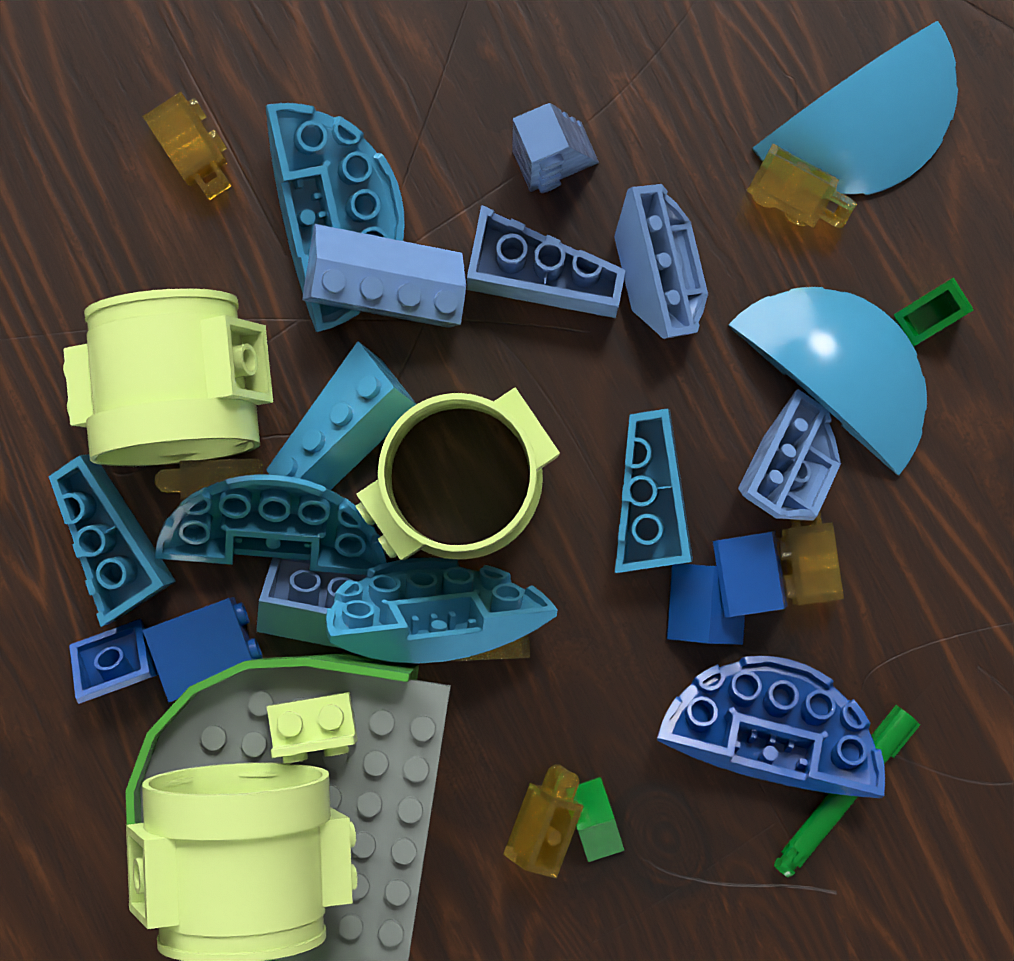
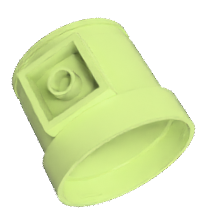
M151 290L114 296L89 305L84 310L85 321L88 324L87 344L64 348L65 362L63 371L67 381V412L70 416V425L87 428L90 461L109 466L169 465L224 458L258 448L260 446L256 405L273 402L266 325L238 319L237 310L239 305L237 297L233 294L217 290Z
M516 387L494 402L480 396L464 393H450L431 397L405 412L391 428L380 453L378 480L356 494L361 500L356 505V508L368 525L377 524L383 533L377 539L390 558L398 556L400 560H406L420 550L448 559L483 557L507 546L529 524L541 496L543 483L542 468L558 458L560 452ZM448 409H473L489 414L501 421L519 440L528 462V492L517 515L497 534L473 544H442L419 533L402 515L393 494L392 465L403 438L421 420Z
M292 763L221 764L166 772L150 777L142 783L144 823L126 825L129 910L147 929L159 928L157 949L161 954L181 961H265L296 955L311 950L325 941L326 926L323 917L325 907L353 903L352 890L357 888V872L354 864H351V848L356 844L355 827L350 822L349 817L330 807L329 772L325 769Z

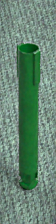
M895 705L871 735L876 749H881L884 764L890 757L894 758L921 725L897 705ZM828 793L781 851L783 855L781 858L778 857L776 859L774 867L787 878L793 876L796 867L801 868L858 796Z

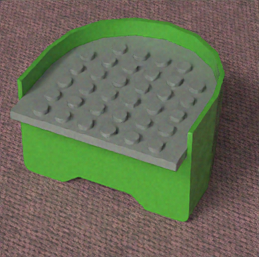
M345 653L243 661L188 687L147 732L126 788L127 825L144 823L142 783L150 777L166 772L210 765L283 763V757L272 758L271 755L273 743L267 712L268 705L350 692L358 741L353 745H348V753L325 757L324 750L307 752V760L293 762L292 764L310 765L328 771L330 807L349 817L350 822L354 824L356 844L351 848V864H354L356 868L357 888L352 890L353 903L325 907L323 917L326 926V939L319 946L296 955L265 961H409L451 685L417 680L419 665L390 662Z

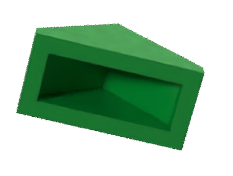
M953 277L898 311L894 316L914 347L974 309Z
M601 777L565 788L588 862L625 851Z

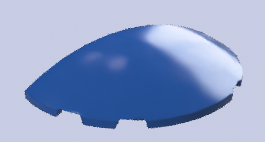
M747 656L740 659L739 662L721 667L717 664L705 670L693 679L691 685L679 697L674 699L664 716L657 736V741L693 758L760 780L832 794L872 798L884 797L885 767L882 751L875 747L874 740L869 731L871 723L864 711L854 699L848 700L833 686L834 681L810 666L790 659L773 656Z

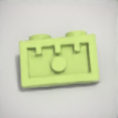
M350 692L267 706L273 743L271 755L272 758L283 757V763L307 760V752L324 750L325 757L345 754L349 752L348 745H353L358 741Z

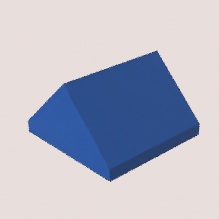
M776 531L713 541L725 617L780 610L788 606Z
M672 565L667 639L710 644L743 645L745 615L725 617L717 566Z
M141 619L69 645L75 698L78 704L158 675L142 631L145 629V626Z

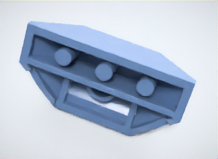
M662 184L631 187L627 190L614 236L621 267L626 270L624 280L631 309L663 339L697 333L700 326L698 322L705 308L708 291L691 221L679 205L667 195L668 191Z
M799 389L794 392L764 435L738 487L743 497L776 519L814 520L818 516L841 465L835 436L829 424L831 422L830 412Z

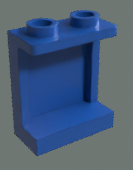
M234 597L227 598L142 630L168 702L177 700L188 687L243 661L263 659L256 638L250 639L245 625L249 624L250 620L242 602L237 604Z

